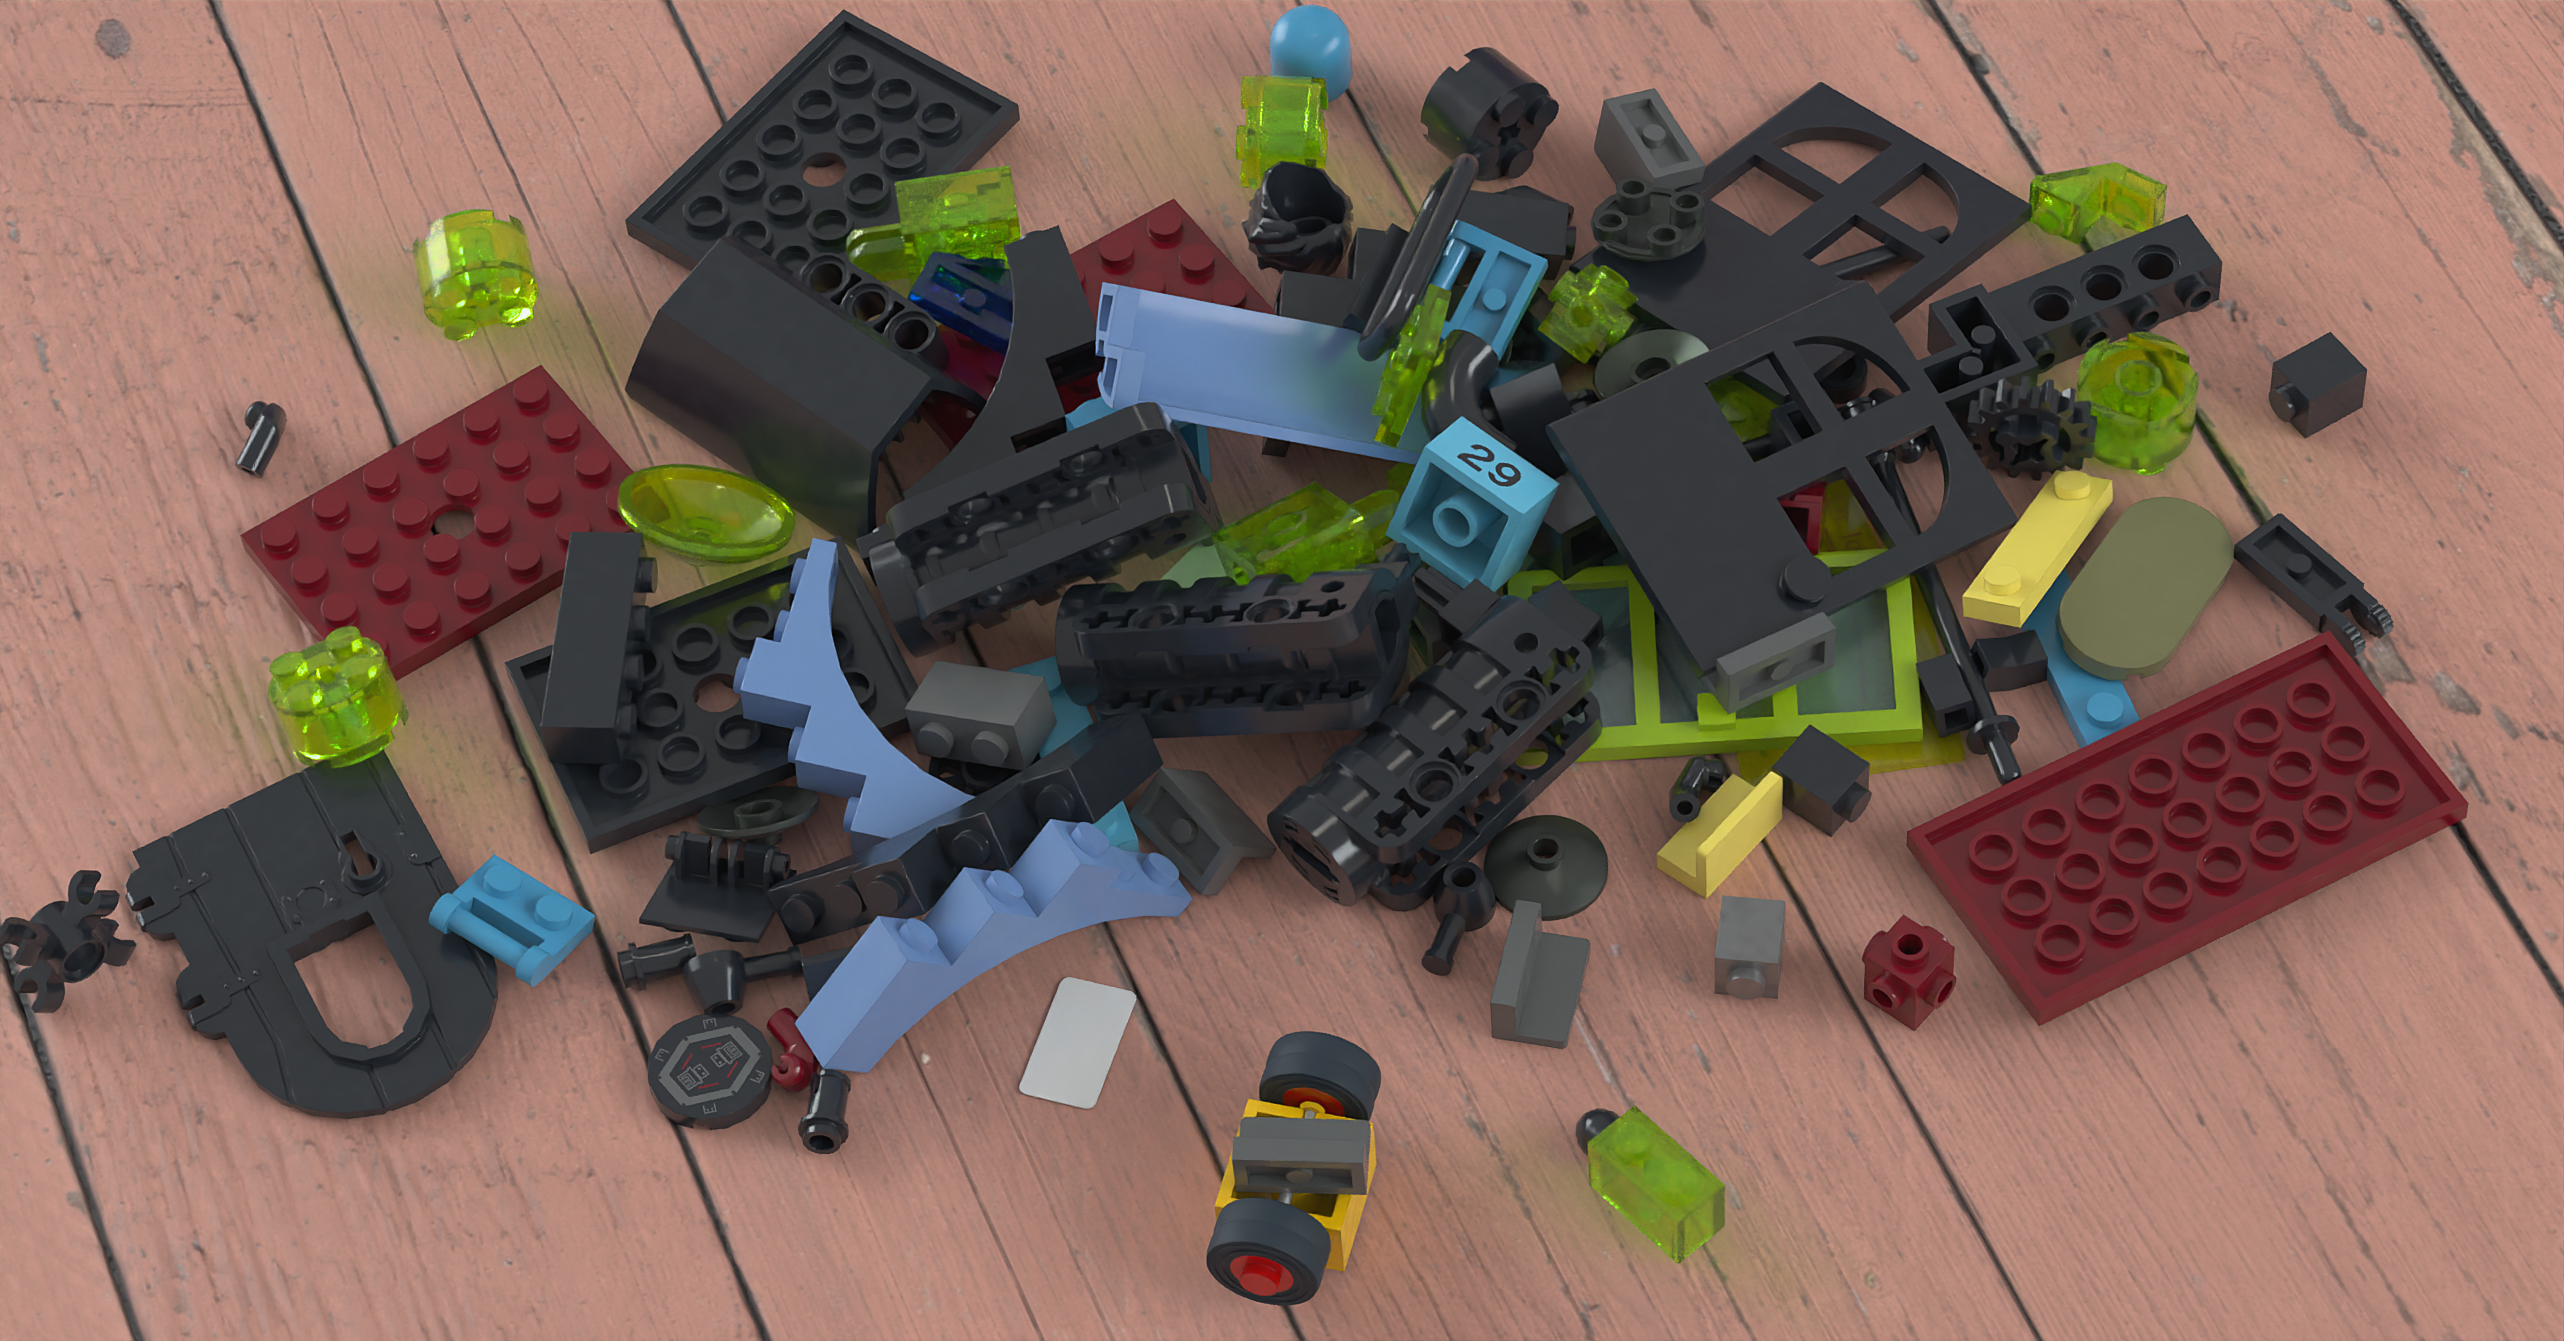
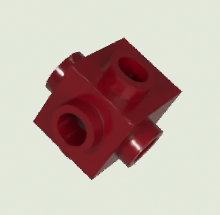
M1902 915L1888 932L1881 930L1876 933L1864 950L1862 962L1865 964L1864 999L1915 1031L1935 1008L1941 1007L1947 1001L1956 985L1957 978L1953 975L1955 947L1935 928L1921 926L1907 916Z

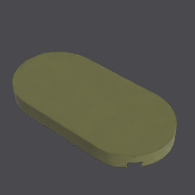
M2154 497L2139 501L2127 508L2082 568L2061 600L2055 623L2056 631L2058 632L2059 630L2060 636L2064 640L2062 647L2068 657L2087 672L2109 680L2126 681L2128 675L2143 673L2142 678L2160 672L2170 662L2226 581L2233 561L2234 549L2231 537L2225 526L2208 510L2179 498Z

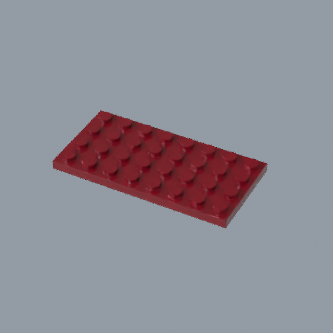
M2328 630L1907 831L1906 846L2038 1026H2041L2465 819L2469 803Z

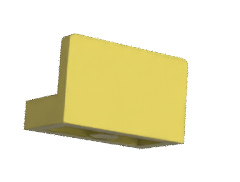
M1771 771L1754 787L1735 774H1732L1701 806L1697 818L1685 823L1657 853V868L1707 899L1782 819L1783 778Z

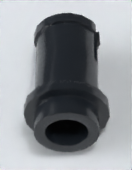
M690 933L637 948L635 943L631 942L628 943V950L617 952L625 988L637 986L639 991L646 990L645 983L683 974V966L697 956Z
M825 1069L821 1070L820 1075L814 1073L810 1079L811 1089L807 1115L802 1117L798 1124V1133L803 1139V1145L809 1151L817 1154L836 1152L849 1136V1127L844 1119L848 1094L851 1090V1080L842 1072Z

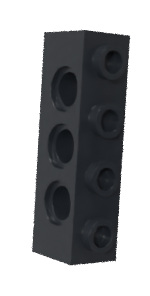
M2186 214L1989 292V295L2037 362L2038 374H2042L2059 363L2084 353L2097 352L2109 343L2137 332L2144 333L2150 331L2159 323L2187 312L2200 311L2210 303L2219 300L2222 260L2189 215Z

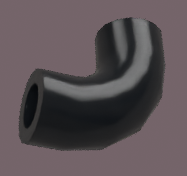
M1459 329L1452 330L1434 353L1421 383V421L1431 442L1462 416L1514 452L1518 444L1493 427L1484 417L1480 408L1481 392L1499 367L1500 361L1492 347L1471 332Z

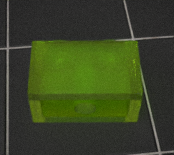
M1635 1105L1588 1142L1589 1185L1677 1264L1681 1263L1725 1227V1184Z

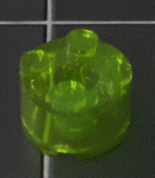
M1243 75L1241 82V109L1246 110L1245 125H1238L1236 131V159L1241 160V188H1251L1252 190L1261 188L1265 172L1273 164L1280 161L1296 162L1311 167H1318L1326 172L1328 129H1325V116L1323 112L1329 111L1326 78L1288 75Z
M472 209L460 211L433 222L429 225L430 235L422 243H420L419 237L413 243L412 254L425 315L430 322L442 328L445 338L453 341L466 340L473 337L480 327L499 323L506 327H520L533 319V306L538 299L539 288L526 228L518 218L509 215L510 222L495 219L493 210Z
M2135 332L2128 333L2127 340L2109 344V338L2095 344L2085 354L2078 370L2076 402L2089 401L2092 404L2090 415L2097 416L2098 418L2093 454L2095 458L2117 468L2134 470L2140 475L2151 476L2162 472L2167 463L2176 459L2188 447L2194 434L2199 381L2197 372L2195 373L2189 364V355L2177 343L2157 334Z
M356 627L339 628L330 633L325 641L316 643L300 652L284 653L271 662L269 666L272 679L268 686V696L296 758L304 765L315 767L312 759H328L331 767L337 768L366 760L385 749L395 739L392 729L400 719L404 726L408 720V707L381 646L372 639L362 637Z

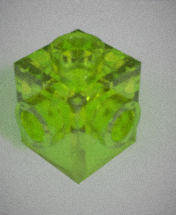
M1590 263L1577 275L1568 270L1549 294L1548 299L1555 303V306L1538 330L1583 364H1586L1600 351L1605 343L1615 346L1623 338L1635 321L1627 312L1638 298L1627 290L1629 284L1625 278L1607 266L1602 265L1598 268Z

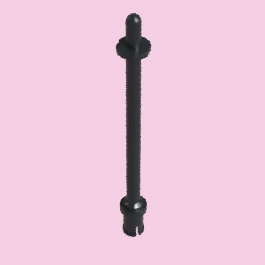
M1859 397L1848 402L1842 408L1840 415L1845 421L1878 404L1875 400L1872 401L1871 397ZM1899 445L1867 461L1916 537L1922 533V530L1895 467L1902 456ZM1934 565L1914 575L1943 648L1946 654L1953 653L1962 679L1973 699L1976 724L1969 729L1966 744L1972 753L1988 755L1996 777L2003 786L2022 777L2021 769L2011 748V744L2018 738L2020 726L2013 716L1997 714L1937 566Z

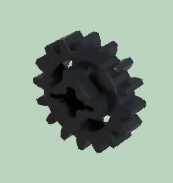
M2029 376L2022 377L2020 386H2012L2005 379H2001L1998 381L1997 392L1983 387L1980 389L1979 400L1970 401L1965 436L1970 443H1973V449L1979 457L1989 456L1987 468L1994 470L2003 466L2009 469V477L2016 478L2020 475L2021 471L2030 472V476L2034 481H2040L2042 472H2050L2053 475L2056 470L2065 471V466L2078 471L2083 468L2084 458H2092L2094 454L2098 417L2090 415L2092 404L2089 401L2075 402L2076 390L2072 387L2059 392L2057 389H2054V380L2047 379L2042 386H2033Z

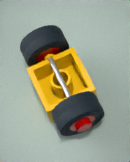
M1314 1031L1286 1034L1274 1043L1269 1052L1266 1068L1263 1071L1259 1084L1260 1101L1248 1099L1242 1119L1244 1117L1348 1119L1367 1120L1369 1122L1381 1085L1380 1068L1365 1050L1338 1036ZM1369 1122L1371 1138L1367 1195L1377 1165L1374 1124ZM1240 1126L1236 1137L1240 1136ZM1231 1152L1214 1206L1216 1224L1206 1253L1208 1270L1221 1285L1244 1298L1278 1306L1304 1303L1310 1300L1318 1291L1324 1274V1268L1345 1272L1367 1195L1236 1192Z

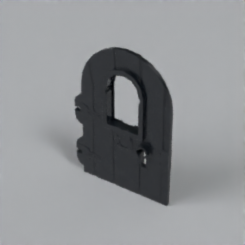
M376 735L361 741L358 745H353L303 769L300 773L297 772L238 800L225 809L222 808L172 832L169 836L161 837L132 851L139 868L131 873L127 880L125 899L132 911H140L136 915V920L143 932H147L153 939L162 941L176 938L190 965L182 970L177 978L175 997L183 1010H189L205 1002V1004L192 1009L186 1014V1019L192 1030L198 1031L204 1038L211 1040L227 1038L240 1064L257 1087L282 1105L290 1108L293 1107L312 1116L341 1119L386 1114L388 1111H394L416 1103L448 1083L473 1058L490 1030L498 999V968L494 957L453 931L444 934L429 924L430 913L437 901L445 893L452 894L459 886ZM357 839L372 867L373 872L371 874L359 876L355 863L344 846L345 844ZM376 924L410 988L413 1007L402 1028L404 1032L386 1044L368 1049L365 1045L341 1041L327 1027L294 963L325 949L332 942L342 941L352 934Z

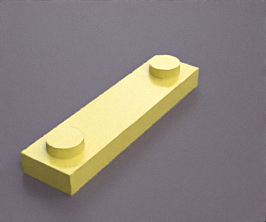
M2056 470L1963 594V616L2021 628L2112 503V480L2091 477L2081 471L2065 472Z

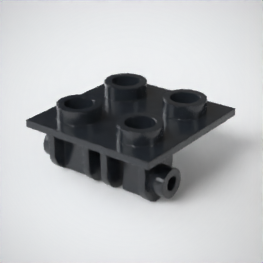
M682 831L679 836L669 835L665 845V858L674 861L641 914L639 924L663 927L671 932L687 931L722 937L731 942L746 941L759 944L777 912L767 891L779 881L796 876L797 870L790 869L791 856L781 853L779 846H767L749 842L745 845L743 840L736 839L731 846L728 858V843L724 837H717L712 847V836L694 834L689 831Z

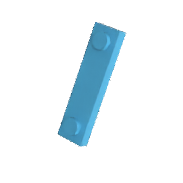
M2064 568L2021 626L2023 632L2035 629L2048 657L2046 680L2081 749L2140 721V718L2121 680L2104 679L2087 672L2075 664L2063 649L2062 644L2064 640L2060 636L2059 630L2058 632L2056 631L2055 620L2061 600L2072 584Z

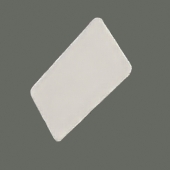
M1073 977L1064 978L1059 984L1020 1082L1019 1089L1021 1093L1083 1109L1094 1107L1135 1005L1136 995L1132 991Z

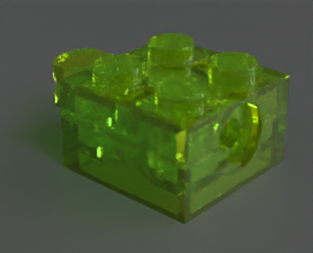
M1010 165L895 182L901 223L855 229L846 240L848 261L880 282L909 278L913 303L920 308L944 307L955 303L989 299L1003 290L1012 289L1011 272L1004 245L1019 240L1021 233Z
M1313 482L1220 529L1211 538L1226 576L1233 578L1238 585L1248 584L1254 576L1260 574L1285 573L1290 575L1295 582L1306 581L1309 575L1316 571L1351 570L1355 568L1356 564L1379 563L1375 550L1394 541L1386 535V532L1401 497L1398 491L1392 489L1378 490L1349 505L1324 487Z

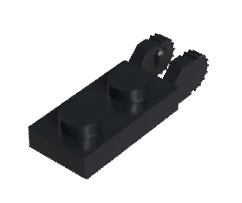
M2278 513L2234 545V559L2317 630L2321 628L2323 632L2329 630L2351 658L2365 651L2366 641L2363 638L2364 635L2360 633V629L2358 630L2356 625H2352L2350 620L2342 614L2343 612L2350 609L2357 624L2364 630L2367 629L2369 634L2379 639L2390 633L2392 628H2394V621H2392L2388 610L2383 605H2380L2378 600L2364 589V583L2282 513Z

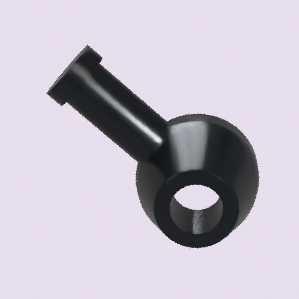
M1459 861L1451 864L1443 873L1434 891L1433 908L1440 926L1430 949L1425 951L1421 963L1427 971L1435 975L1446 976L1450 974L1454 965L1453 957L1463 933L1485 926L1493 918L1496 910V898L1491 882L1476 864L1468 861Z
M798 946L788 947L786 951L745 958L740 952L734 950L711 951L692 958L682 969L687 989L704 1014L723 1013L732 1015L738 1012L743 1007L745 988L748 982L792 975L793 978L803 976L800 960L802 956Z

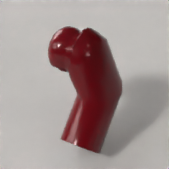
M785 1007L776 1011L766 1025L767 1030L785 1049L784 1054L780 1055V1065L773 1064L771 1071L772 1077L778 1085L787 1092L795 1093L803 1091L810 1086V1079L814 1073L818 1072L820 1062L794 1024L799 1017L790 1008Z

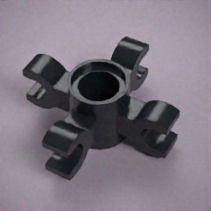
M79 870L73 875L68 886V902L55 901L49 903L37 911L30 921L18 917H9L5 919L0 928V944H12L19 947L12 960L22 966H32L26 967L19 972L13 989L17 993H36L38 991L37 999L31 1007L34 1013L56 1012L64 1000V982L77 983L94 974L103 963L112 966H124L137 946L134 940H121L113 936L119 927L116 920L101 918L110 915L115 910L120 894L116 890H97L94 894L95 887L102 876L98 870Z

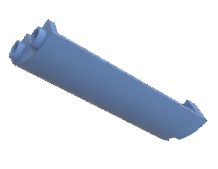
M1103 282L1096 327V355L1106 357L1103 372L1099 373L1097 380L1104 402L1114 409L1121 410L1138 403L1155 402L1173 420L1417 465L1424 447L1430 442L1421 421V383L1433 355L1439 347L1402 340L1393 352L1387 349L1380 358L1368 362L1358 354L1357 346L1362 334L1355 330Z

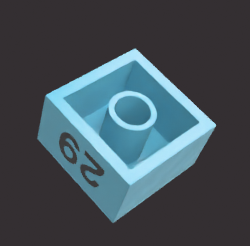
M1461 416L1424 447L1386 535L1397 543H1405L1408 551L1419 553L1421 560L1464 589L1476 578L1495 592L1519 572L1560 484Z

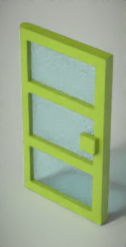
M1888 549L1819 552V555L1812 556L1822 560L1828 566L1833 577ZM1627 564L1588 567L1565 581L1560 579L1578 602L1602 616L1605 636L1591 651L1595 678L1589 690L1599 702L1603 722L1602 732L1596 742L1574 763L1787 750L1809 724L1843 746L1923 741L1919 678L1916 672L1917 655L1910 577L1828 617L1836 627L1834 667L1731 714H1727L1701 678L1697 679ZM1548 569L1519 571L1505 583V587L1508 589V595H1514L1528 601V597L1560 578ZM1576 663L1572 665L1573 674L1577 672ZM1582 712L1577 717L1565 714L1563 716L1564 726L1571 720L1578 721L1580 724L1585 722L1584 713ZM1558 735L1555 740L1558 745H1561L1560 735ZM1528 748L1516 759V764L1518 766L1543 765L1548 759V754L1539 748Z

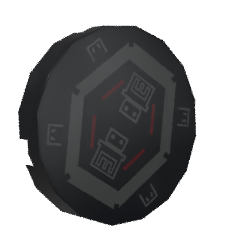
M723 1013L696 1015L673 1025L656 1042L648 1059V1083L651 1095L661 1113L678 1125L694 1129L693 1124L700 1126L709 1125L710 1130L726 1129L749 1119L766 1102L771 1091V1081L773 1079L771 1070L774 1060L771 1048L762 1032L745 1019Z

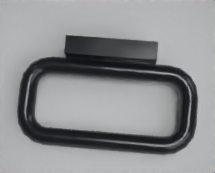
M1461 153L1451 162L1431 188L1409 232L1392 223L1383 233L1342 321V324L1362 334L1358 342L1357 351L1359 356L1365 361L1377 360L1387 349L1393 352L1402 342L1443 253L1442 249L1477 175L1479 163L1474 155Z

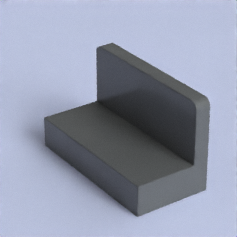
M1655 88L1603 101L1594 150L1616 185L1620 180L1630 177L1643 178L1650 183L1651 187L1667 189L1702 182L1706 165Z
M1824 612L1818 613L1718 658L1716 661V671L1701 679L1727 714H1731L1834 667L1836 627Z
M1160 768L1129 813L1132 821L1177 867L1201 895H1217L1242 857L1270 859L1277 849L1275 844L1223 789L1203 771Z
M1516 899L1490 1001L1492 1038L1564 1049L1569 1042L1588 964L1590 941L1584 938L1542 932L1541 903Z
M1244 1117L1240 1123V1136L1233 1137L1232 1165L1236 1192L1367 1195L1371 1138L1370 1123L1367 1120Z

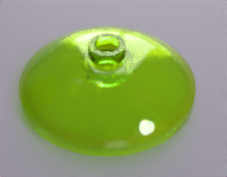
M667 464L641 469L624 479L620 485L617 497L618 512L634 533H642L646 543L665 555L696 567H730L768 558L790 543L796 525V516L793 508L776 491L747 476L709 466Z

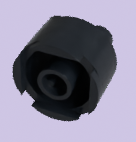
M1491 47L1473 49L1464 55L1470 60L1458 71L1449 66L1431 87L1421 111V123L1428 127V134L1423 135L1427 142L1451 161L1461 153L1474 155L1479 163L1478 172L1475 177L1476 180L1492 181L1505 175L1512 179L1518 178L1531 166L1534 158L1533 150L1543 136L1546 127L1556 118L1559 104L1550 96L1546 87L1496 49Z

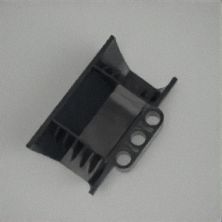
M734 236L720 238L660 307L644 338L625 386V391L629 398L834 537L841 536L844 543L859 554L855 539L871 534L877 528L876 487L879 461L885 462L888 459L885 449L891 441L899 443L904 441L905 437L902 427L907 421L919 424L922 420L918 409L921 403L925 401L936 404L939 401L936 390L941 391L977 416H979L987 403V400L976 391L945 372L949 365L950 354L934 318L910 300L835 253H821L813 256L804 264L799 276L743 238ZM838 287L834 291L826 293L830 289ZM880 315L877 319L868 321L872 317ZM920 343H924V344L921 345L920 347H918V348H916V349H913V350H910V349H911L912 347H914L915 345L920 344Z

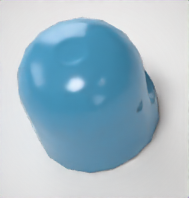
M1301 5L1286 11L1274 24L1269 39L1273 87L1282 97L1290 102L1308 107L1325 105L1339 98L1349 87L1353 75L1351 43L1347 26L1338 14L1327 7L1319 5Z

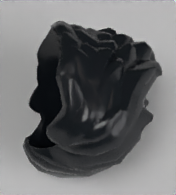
M1287 161L1273 164L1265 172L1261 188L1256 191L1254 198L1249 201V206L1251 207L1249 219L1242 222L1243 230L1249 242L1248 249L1257 256L1258 267L1261 271L1273 268L1279 274H1283L1285 270L1330 276L1336 272L1352 242L1350 222H1353L1354 214L1351 212L1353 205L1350 197L1321 168Z

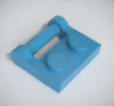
M1456 220L1447 238L1449 243L1432 274L1407 330L1417 336L1432 339L1441 344L1452 330H1465L1475 334L1489 344L1500 361L1548 268V261L1473 225ZM1477 252L1484 257L1451 321L1447 322L1437 317L1469 253Z
M494 854L452 894L445 893L437 901L430 913L429 924L444 934L453 931L516 970V978L531 987H535L592 933L596 915Z

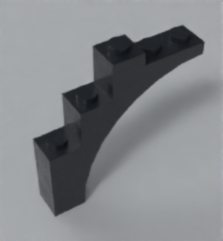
M1139 709L1088 725L1065 744L1033 765L964 804L861 852L817 869L781 880L767 892L793 946L873 923L877 916L900 919L917 917L926 914L934 907L964 867L988 871H1004L1012 868L1050 819L1095 824L1163 766L1164 763Z

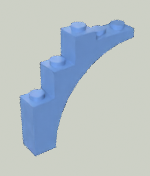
M813 538L807 559L798 558L793 568L790 593L795 594L790 612L781 610L776 622L773 641L757 637L750 659L741 657L734 677L733 692L741 695L743 718L794 729L788 750V762L795 763L799 788L849 799L843 821V832L851 834L852 853L855 854L907 832L975 797L965 794L924 772L891 745L860 708L840 669L832 637L831 612L839 576L837 543Z
M1050 819L1008 873L1001 870L988 871L964 867L923 921L914 918L900 919L877 916L794 1024L824 1069L868 1073L891 1046L932 1008L975 977L1017 953L1061 934L1105 921L1139 916L1179 917L1193 899L1178 879L1179 871L1177 867L1165 856L1154 852L1147 854L1126 851L1110 846L1106 835L1096 826L1087 822L1073 823Z

